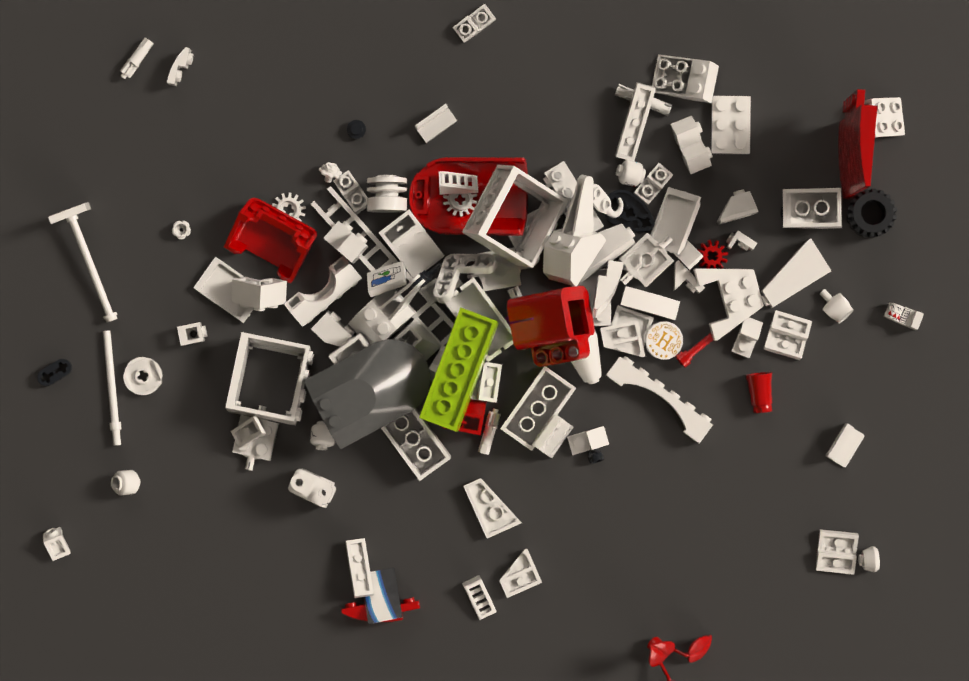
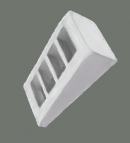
M440 171V195L478 193L477 176Z
M480 575L462 583L479 620L497 612ZM480 584V586L469 590L470 588ZM480 591H483L482 594H479L475 597L472 596ZM484 598L487 599V600H485V601H483V602H481V603H479V604H477V605H476V603H475V602L480 601V600H482V599H484ZM486 605H490L489 608L481 612L479 611L480 608Z

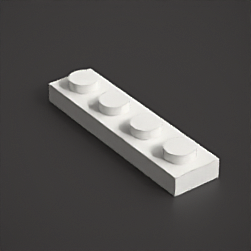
M636 82L615 153L616 157L635 161L655 94V87Z

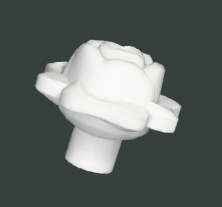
M327 162L319 168L321 174L325 176L324 181L328 183L332 182V178H339L342 175V172L335 163Z

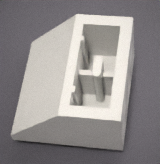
M416 318L393 338L414 346L420 351L425 360L429 359L442 347Z

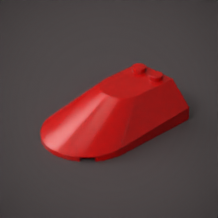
M445 157L433 160L415 175L409 191L410 207L416 219L427 229L440 234L465 235L462 231L473 210L468 209L469 215L463 211L462 217H460L459 211H457L455 216L453 215L454 209H451L449 212L447 211L450 205L443 204L448 199L440 195L439 172L476 175L478 193L471 194H477L473 200L478 203L497 165L515 166L528 174L526 159ZM512 184L486 235L523 236L528 211V193ZM459 194L455 201L462 205L465 198H462L461 194Z

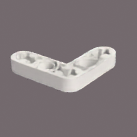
M450 254L446 256L433 290L437 302L447 303L451 300L460 273L490 274L496 271L498 264L495 257L490 254ZM475 261L472 266H466L468 262ZM447 276H452L449 281H443Z

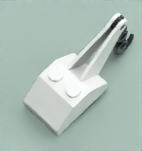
M438 263L428 272L425 270L420 272L399 291L394 289L377 295L354 316L348 325L357 334L361 332L370 345L389 339L417 313L409 303L418 290L432 280V277L441 268L442 264ZM412 286L413 289L403 298L401 293Z

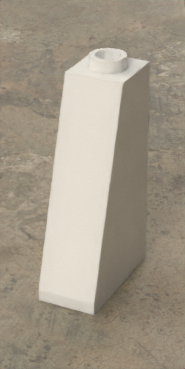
M619 224L598 232L602 234L606 241L579 284L606 266L609 260L613 261L636 244L633 239L635 234L630 227L625 228L623 224Z
M812 239L807 240L761 291L762 301L766 307L769 305L770 308H773L831 272Z

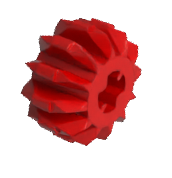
M708 240V248L704 243L700 244L704 251L697 250L704 257L700 259L703 262L698 266L701 268L706 265L705 269H710V266L716 268L717 265L719 269H723V265L720 262L727 263L728 261L722 258V256L728 255V252H721L725 246L722 245L718 248L719 241L717 240L714 246H712L711 240ZM708 252L716 253L715 261L713 259L708 260Z

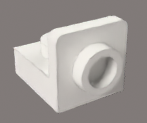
M737 231L735 234L731 233L726 240L728 243L726 248L731 249L736 241L739 242L738 246L745 251L748 249L752 251L757 245L755 241L740 231Z
M61 527L51 528L43 534V543L53 561L71 554L63 537Z

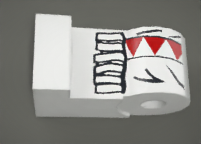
M889 302L884 317L910 329L918 330L924 313Z

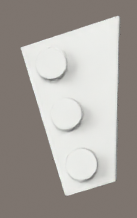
M481 478L463 486L486 538H490L522 523Z

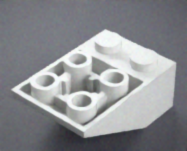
M658 54L652 87L656 88L655 93L712 103L719 66L706 60Z
M407 210L379 232L400 261L403 260L405 268L413 278L420 272L429 269L444 257L443 253L410 210Z

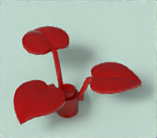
M712 635L696 639L686 653L676 649L675 643L672 641H662L659 637H654L647 645V648L650 650L648 663L651 667L660 665L667 681H671L663 665L664 660L674 651L684 657H688L687 660L690 663L698 661L710 648Z

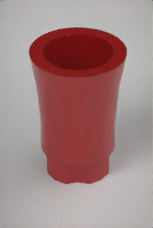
M772 372L745 375L749 386L753 412L765 413L772 411Z

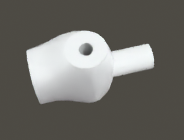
M826 289L821 291L820 295L827 302L823 311L831 319L841 323L853 312V308L848 300L841 293L832 297Z

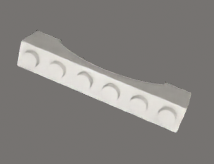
M618 357L606 376L619 386H623V384L637 385L659 395L680 417L685 428L683 433L700 444L713 426L710 423L711 418L704 413L701 415L694 411L696 408L692 404L681 402L679 400L680 396L672 390L670 392L666 391L663 388L665 385L659 380H651L648 377L649 373L643 368L636 369L632 366L634 362L628 357Z

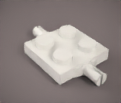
M646 233L620 258L628 271L620 280L626 285L634 277L647 287L674 262L665 249L673 239L667 234L662 241L658 242Z
M515 247L508 248L511 251L516 252ZM489 251L477 254L493 255L498 264L496 271L490 274L467 275L468 279L479 277L485 292L520 286V272L522 269L528 268L515 266L495 252Z
M259 405L258 410L266 411L267 407ZM241 415L239 425L251 417ZM258 418L266 435L253 440L241 448L238 447L236 441L234 442L232 452L247 457L245 469L253 471L255 459L271 461L279 423Z

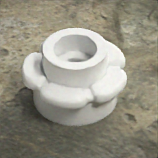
M177 221L174 223L172 228L174 236H177L178 239H185L186 236L190 235L191 229L188 222Z

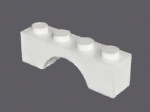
M344 256L329 267L330 277L328 283L321 291L315 294L298 292L284 303L302 327L310 323L315 316L326 310L331 303L341 298L347 290L354 287L362 279Z

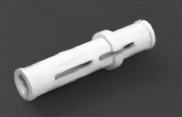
M618 84L615 96L629 100L631 103L634 90ZM653 97L650 109L668 116L672 104Z

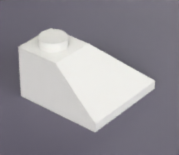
M742 189L733 192L734 196L729 198L717 220L718 225L748 217L758 212L750 191L745 192Z

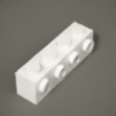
M563 161L546 171L543 180L548 188L552 187L554 192L568 200L564 212L565 217H567L577 181ZM593 209V232H597L604 225Z

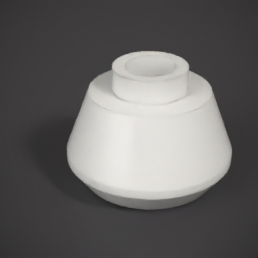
M871 546L862 550L861 554L858 555L859 566H862L867 571H878L880 568L878 549Z

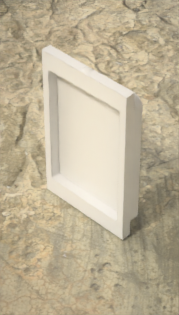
M668 187L650 234L658 242L662 241L667 234L673 239L665 247L666 251L680 255V252L684 250L700 208L701 197Z
M215 257L194 286V289L243 323L253 311V307H240L238 303L231 302L232 279L244 276Z

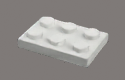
M713 96L711 116L712 154H750L751 96Z

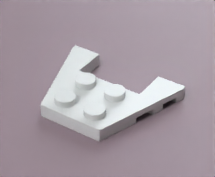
M693 269L698 286L714 281L718 282L727 318L709 323L714 341L719 340L764 306L754 269Z

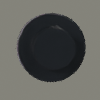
M353 120L347 126V133L353 139H360L366 133V126L360 120Z

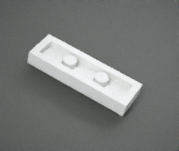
M365 538L348 540L345 542L354 598L373 596L374 591Z

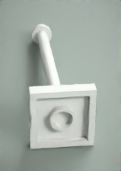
M89 202L49 216L51 224L66 219L67 223H70L106 314L103 318L106 322L117 319V312L113 313L77 222V214L91 209Z

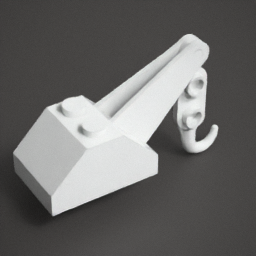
M580 175L578 177L563 229L554 230L544 245L543 273L550 280L577 287L606 241L601 233L593 232V206L598 212L607 214L611 218L620 216L624 206L622 199L618 198V209L613 211L610 198L598 184H594L593 178L590 176Z

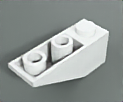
M329 310L311 328L325 343L339 347L355 336L353 335L355 331L349 325L344 326L340 322L341 318L334 311L331 313Z

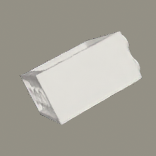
M497 165L462 233L515 266L533 268L539 262V256L544 249L545 243L556 229L558 219L565 212L568 200L515 166ZM512 184H515L542 202L516 252L511 251L486 235Z
M241 332L225 407L226 410L230 413L250 417L256 415L261 419L296 426V422H300L302 416L300 403H304L306 397L304 380L310 377L308 365H312L314 359L310 346ZM255 347L298 356L297 359H301L292 407L290 411H286V415L241 407V402L238 400L249 349Z

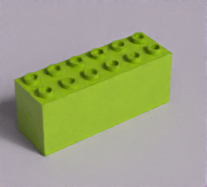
M460 307L419 418L455 432L459 431L498 327V321Z

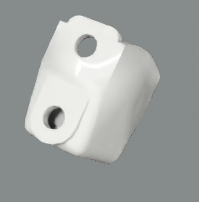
M300 468L295 471L288 490L320 507L327 508V503L331 502L336 487L334 482ZM322 490H325V496L322 494Z

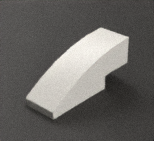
M609 260L605 276H598L592 310L593 318H596L605 309L615 294L622 274L623 262Z
M625 286L620 305L675 320L680 301Z

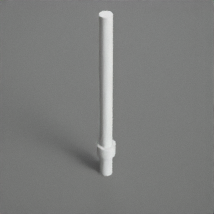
M109 330L103 331L111 415V423L109 425L110 431H112L113 446L121 445V422H119L111 332Z

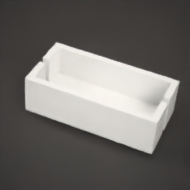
M473 277L460 287L462 292L459 293L455 290L451 300L445 304L455 318H457L461 307L498 321V327L486 356V360L489 362L502 353L500 350L502 347L506 350L513 345L511 328Z

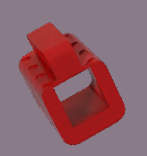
M584 286L565 287L508 300L509 322L533 318V320L510 324L515 348L518 350L531 348L533 361L537 366L543 367L586 359L589 356L588 338L590 335H594L595 328L589 294Z

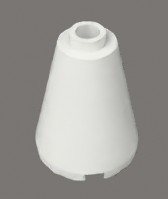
M596 330L594 335H590L588 338L589 356L586 359L571 361L583 382H588L589 385L599 382V378L602 376Z

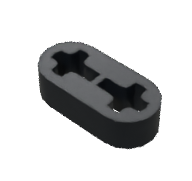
M67 359L57 360L38 373V382L43 386L53 385L71 373L72 364ZM61 362L62 364L68 365V367H66V372H56V370L61 367ZM44 373H54V375L49 378V383L48 381L42 380V378H44Z

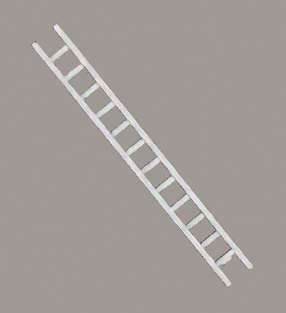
M331 186L327 190L338 203L336 205L334 203L327 213L315 201L311 203L332 228L335 223L329 217L342 206L351 216L345 222L350 225L355 220L364 230L361 235L363 237L368 235L375 242L376 246L365 256L361 255L359 257L370 271L376 269L368 262V259L379 249L389 258L380 268L398 262ZM406 271V278H407V279L409 280V282H410L413 278H412V276ZM419 289L418 292L426 299L427 303L412 318H416L441 346L445 345L450 334L440 342L431 331L443 320L451 329L454 323L436 303L431 305ZM432 306L440 317L427 327L419 319V316Z

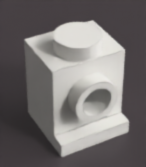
M201 322L177 327L181 346L205 342L204 337H208L206 326H202ZM193 330L197 332L195 338H192L190 335Z

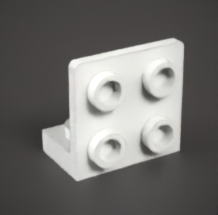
M900 97L873 98L864 101V105L878 106L875 138L905 135Z

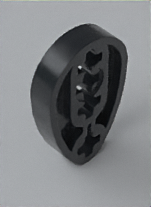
M616 190L608 195L610 200L617 199L616 203L618 205V198H621L625 204L624 208L626 210L632 208V213L635 214L634 217L630 216L629 218L626 217L624 211L617 218H611L604 214L608 222L615 226L623 224L625 228L630 227L634 232H647L654 227L655 221L650 210L636 195L627 190ZM614 206L612 209L616 211L618 208ZM638 218L643 220L649 218L651 226L643 228V223Z

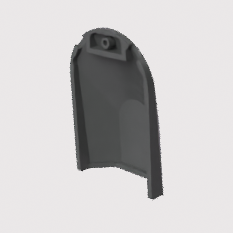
M387 339L378 341L305 379L304 382L330 434L339 448L342 449L416 409L428 392L430 372L425 358L414 346L400 340Z

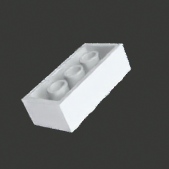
M544 366L500 429L532 451L535 447L533 446L555 414L558 415L576 387Z

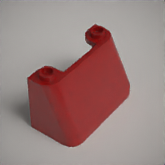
M251 198L239 212L224 248L233 254H241L248 250L279 267L277 270L279 278L291 284L317 237V232L312 227L258 198Z

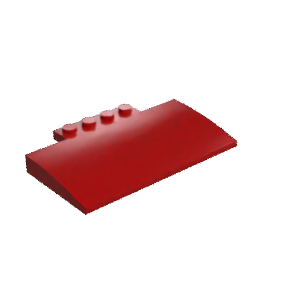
M857 89L846 98V101H843L842 112L845 113V118L839 123L838 153L843 199H849L871 186L878 106L864 105L865 90Z

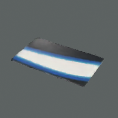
M395 568L370 572L374 595L364 597L368 624L402 618Z

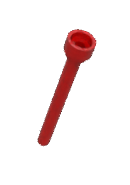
M711 332L690 350L681 351L675 356L684 368L691 364L690 361L694 355L713 341Z

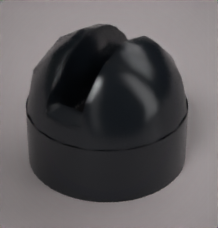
M595 449L596 453L594 454L592 450L589 451L588 460L590 464L604 460L603 453L599 449Z

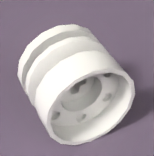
M378 175L367 178V184L376 185V187L367 188L368 192L376 193V197L367 198V212L395 213L407 211V198L398 197V193L407 191L405 187H398V185L407 184V178L396 175Z

